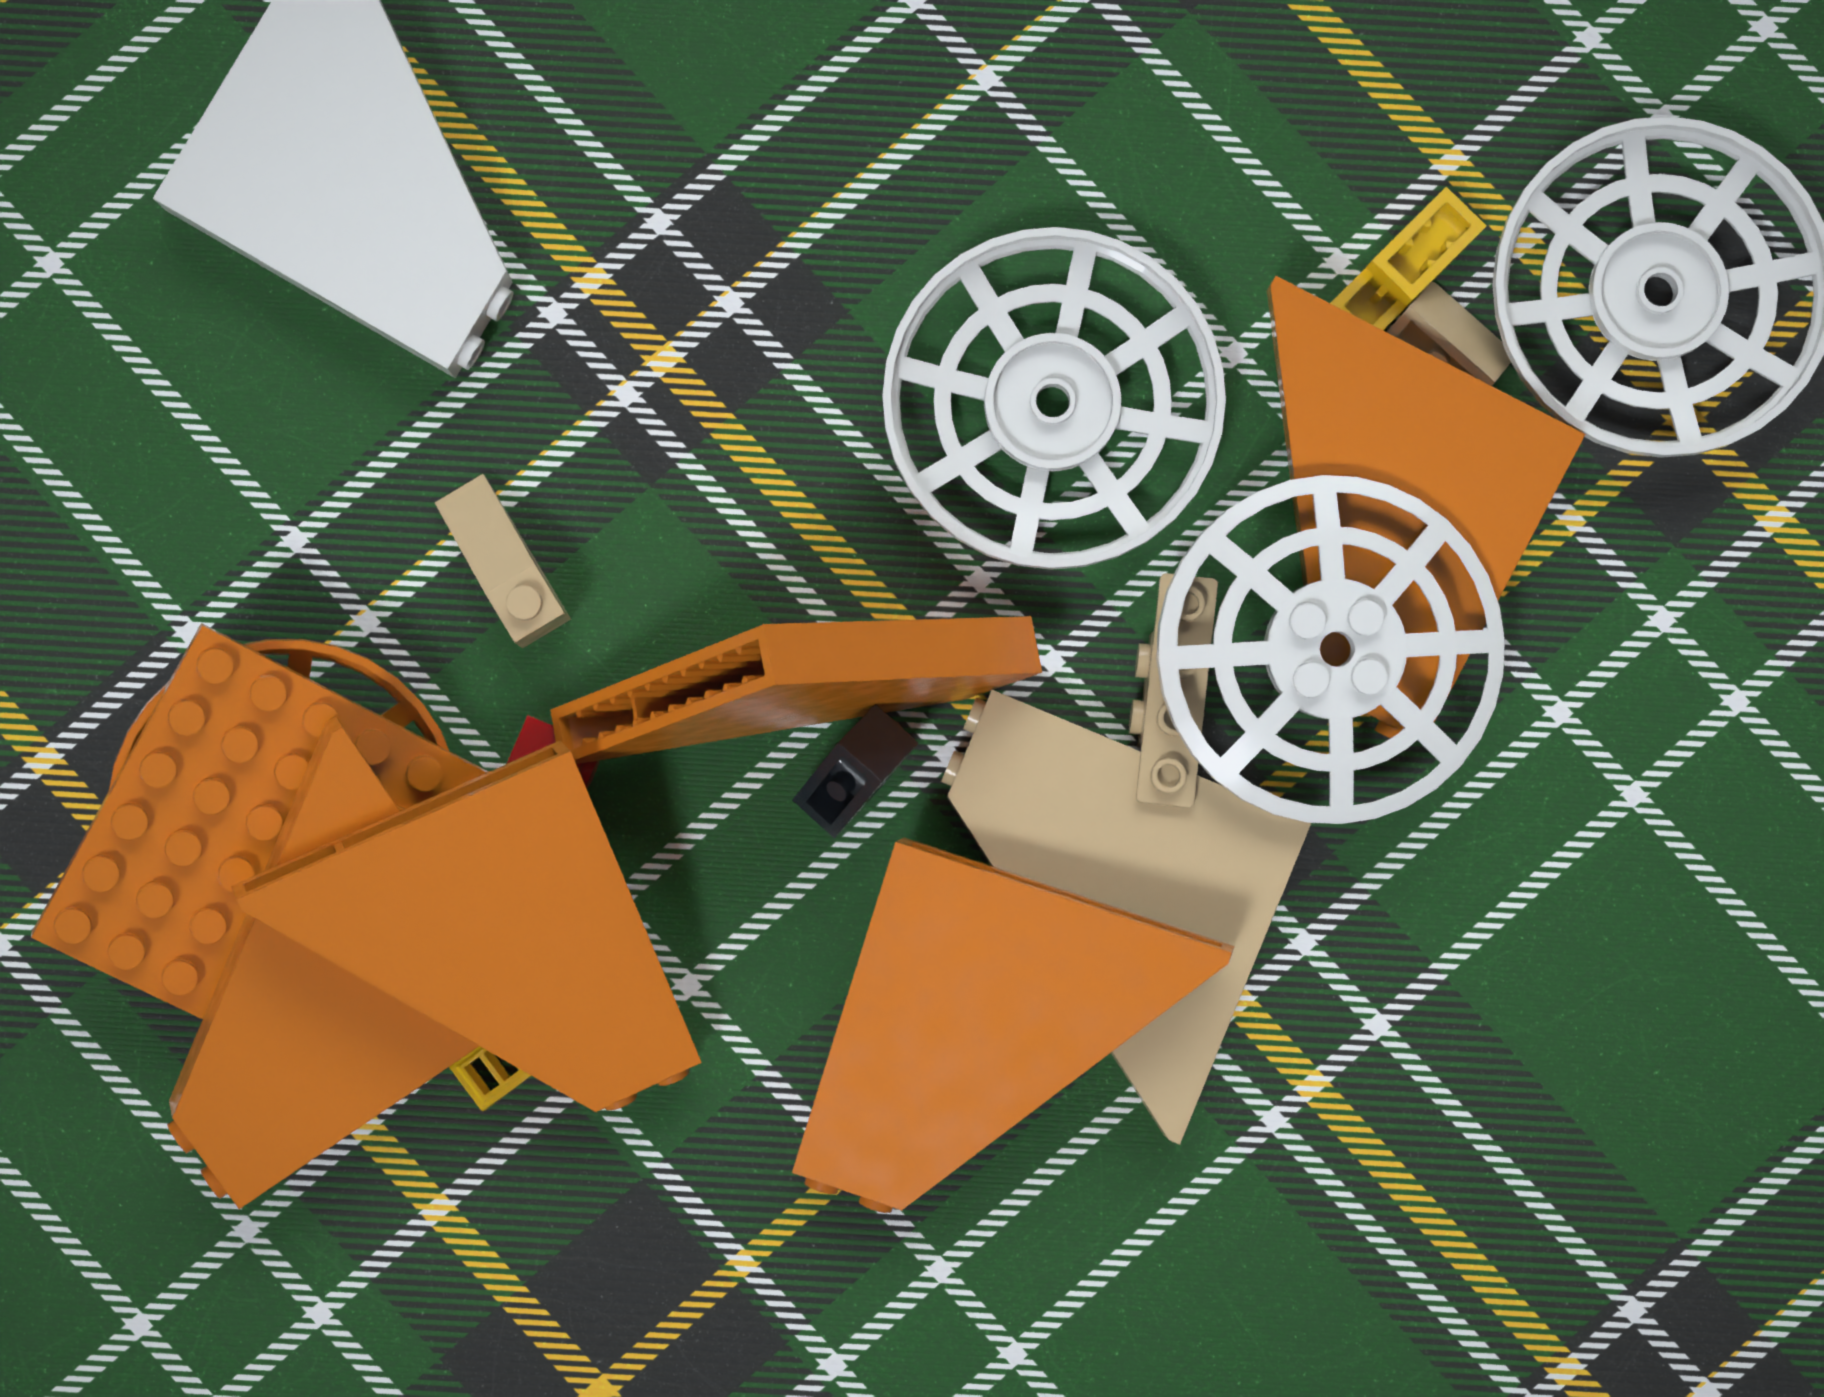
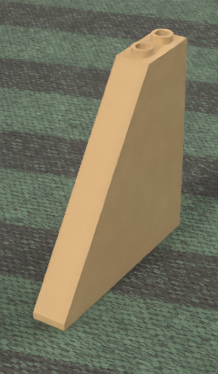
M991 690L987 702L978 698L975 699L963 728L973 733L965 754L954 750L941 782L951 786L947 799L990 866L1235 946L1228 965L1111 1052L1163 1135L1168 1140L1180 1145L1311 823L1271 814L1241 800L1222 785L1198 775L1194 805L1190 808L1140 803L1136 800L1140 751Z

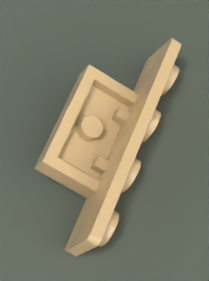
M1164 573L1159 580L1154 631L1149 635L1148 644L1139 643L1136 656L1135 677L1145 678L1142 701L1132 700L1129 720V734L1138 735L1137 748H1141L1136 800L1140 803L1190 808L1194 805L1198 762L1190 754L1173 726L1161 693L1156 660L1158 622L1166 591L1174 574ZM1195 576L1185 597L1178 626L1177 646L1212 643L1218 582L1215 579ZM1209 668L1179 669L1184 697L1191 716L1202 733Z

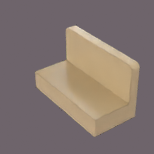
M1431 282L1387 331V333L1491 386L1511 363L1504 349L1503 342L1435 282Z

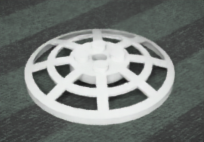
M1669 116L1632 119L1603 127L1573 142L1547 162L1522 191L1506 219L1496 250L1492 283L1495 318L1504 349L1520 380L1540 405L1559 421L1586 434L1584 437L1597 444L1628 454L1660 458L1697 455L1726 447L1758 431L1787 409L1808 384L1824 355V222L1810 195L1791 171L1766 149L1735 131L1701 120ZM1667 139L1691 142L1722 152L1737 162L1717 189L1683 176L1667 174L1649 175L1646 140ZM1622 144L1625 179L1615 181L1595 191L1578 204L1570 214L1544 194V191L1556 178L1577 162L1605 148ZM1755 175L1765 181L1789 209L1803 236L1807 253L1776 260L1772 259L1770 249L1759 228L1748 214L1735 203ZM1651 193L1679 195L1703 204L1704 207L1689 228L1672 223H1656ZM1628 197L1632 229L1617 237L1610 245H1607L1582 226L1588 218L1601 208L1619 199ZM1530 212L1555 234L1549 244L1542 266L1540 282L1541 300L1509 303L1508 282L1511 256L1520 228ZM1723 219L1733 227L1743 240L1752 258V265L1725 269L1720 256L1708 242V239ZM1569 245L1594 264L1589 281V293L1558 297L1559 268L1565 250ZM1812 276L1814 295L1811 323L1802 352L1794 366L1763 349L1769 339L1776 317L1777 283ZM1659 277L1670 284L1673 297L1669 305L1656 306L1648 301L1644 293L1647 279ZM1758 287L1757 314L1751 334L1748 339H1745L1721 324V321L1727 309L1730 292ZM1593 316L1599 330L1609 341L1593 366L1587 363L1573 346L1562 320ZM1545 323L1548 335L1559 356L1571 371L1582 380L1566 406L1548 391L1531 369L1518 343L1514 326ZM1707 342L1734 359L1713 378L1688 388L1681 356ZM1627 355L1644 360L1657 361L1664 392L1636 390L1618 384L1611 379ZM1748 369L1779 385V388L1773 395L1746 418L1718 432L1701 436L1693 404L1703 402L1725 391L1739 380ZM1601 394L1633 407L1656 410L1669 409L1677 440L1658 442L1628 438L1601 429L1585 419Z
M1060 227L1020 230L992 238L960 254L937 272L913 299L896 329L886 360L882 394L885 431L894 462L909 491L927 514L955 539L986 556L1017 566L1050 570L1086 567L1117 558L1148 542L1172 523L1196 495L1213 464L1223 431L1226 403L1223 365L1214 335L1198 304L1177 278L1153 258L1123 241L1092 231ZM1048 249L1073 251L1066 285H1032L997 297L981 270V267L996 259L1025 251ZM1095 256L1111 260L1142 277L1165 297L1173 307V310L1145 329L1139 320L1120 304L1100 293L1088 290ZM961 280L978 311L971 315L955 333L943 354L940 366L907 357L911 342L927 313L947 290ZM1062 303L1056 333L1038 334L1024 339L1008 312L1032 304ZM1084 308L1109 319L1129 337V340L1104 356L1094 346L1078 338ZM989 326L1005 352L995 364L989 378L957 371L958 364L969 344L985 327ZM1186 328L1195 343L1204 373L1206 393L1205 420L1171 415L1170 380L1164 359L1158 348ZM1142 358L1147 366L1152 382L1153 412L1121 406V392L1117 375ZM902 380L935 389V423L942 447L947 456L921 472H918L910 457L902 429L900 409ZM1055 387L1067 395L1069 408L1063 415L1048 417L1039 411L1036 397L1043 389ZM951 393L984 401L985 417L990 430L961 447L952 421ZM1119 429L1148 435L1146 444L1137 460L1117 480L1099 455V452L1108 443L1114 430ZM1165 438L1200 443L1195 460L1180 488L1159 512L1146 521L1127 494L1151 470L1163 448ZM1000 450H1003L1017 462L1027 466L1021 498L1013 496L993 485L974 466ZM1079 466L1097 491L1096 494L1073 502L1043 503L1049 471H1062ZM961 476L965 483L982 498L1007 512L1017 514L1011 545L1007 546L992 541L966 527L940 504L932 492L956 477ZM1108 507L1126 532V535L1110 543L1082 551L1061 553L1033 551L1039 519L1049 521L1075 519L1096 513Z
M1320 475L1288 480L1255 492L1224 511L1200 533L1181 559L1166 591L1158 622L1156 660L1161 693L1173 726L1190 754L1215 781L1241 800L1274 815L1307 823L1345 824L1376 819L1406 808L1436 790L1461 767L1480 741L1496 707L1503 678L1505 639L1500 606L1490 578L1471 545L1446 518L1420 499L1393 486L1360 477ZM1337 493H1354L1386 501L1412 513L1426 523L1427 527L1408 550L1376 533L1352 527H1341ZM1313 495L1315 529L1304 530L1284 537L1262 550L1254 558H1251L1226 537L1239 523L1265 507L1292 497ZM1445 541L1458 554L1475 583L1485 611L1487 630L1455 631L1454 619L1447 599L1433 575L1425 567ZM1342 545H1352L1371 550L1388 558L1395 565L1375 589L1363 583L1345 579ZM1318 546L1321 581L1305 585L1292 593L1267 571L1272 565L1292 553L1308 547ZM1210 554L1237 576L1230 585L1219 608L1214 628L1213 644L1177 646L1178 626L1185 597L1198 569ZM1413 580L1420 587L1430 604L1438 632L1405 634L1402 621L1392 605ZM1252 589L1273 607L1275 612L1267 626L1264 641L1232 643V634L1238 611L1245 596ZM1331 632L1344 635L1350 644L1349 658L1345 663L1337 667L1327 664L1320 654V644L1323 638ZM1489 653L1488 673L1481 702L1468 730L1456 745L1433 721L1441 712L1451 690L1457 654ZM1439 655V665L1434 685L1425 704L1419 709L1396 687L1404 672L1406 658ZM1266 665L1270 680L1280 695L1259 718L1252 713L1243 698L1235 678L1233 666ZM1214 668L1216 681L1224 703L1237 724L1245 731L1221 758L1209 746L1191 716L1181 688L1179 669ZM1379 705L1404 727L1398 734L1380 745L1360 752L1353 751V718L1368 713ZM1298 710L1310 716L1328 719L1329 754L1301 749L1282 740L1276 734ZM1416 740L1440 762L1427 776L1401 792L1374 802L1353 805L1354 770L1365 769L1385 762L1409 748ZM1263 748L1273 756L1295 766L1316 771H1329V806H1312L1280 798L1251 784L1238 773Z

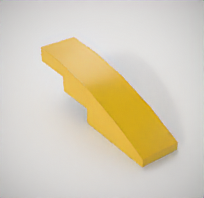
M1445 187L1330 304L1384 331L1486 228V225L1454 193Z

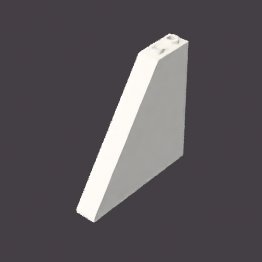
M272 0L153 199L172 215L456 378L462 367L469 370L481 354L485 341L480 336L491 319L499 321L509 307L514 294L509 288L513 282L381 0Z

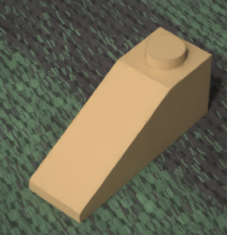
M484 474L435 502L484 593L515 644L524 648L571 620Z

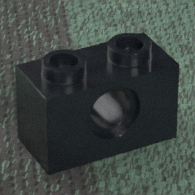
M875 704L837 743L792 801L835 839L876 795L918 745V742L898 722L891 719Z

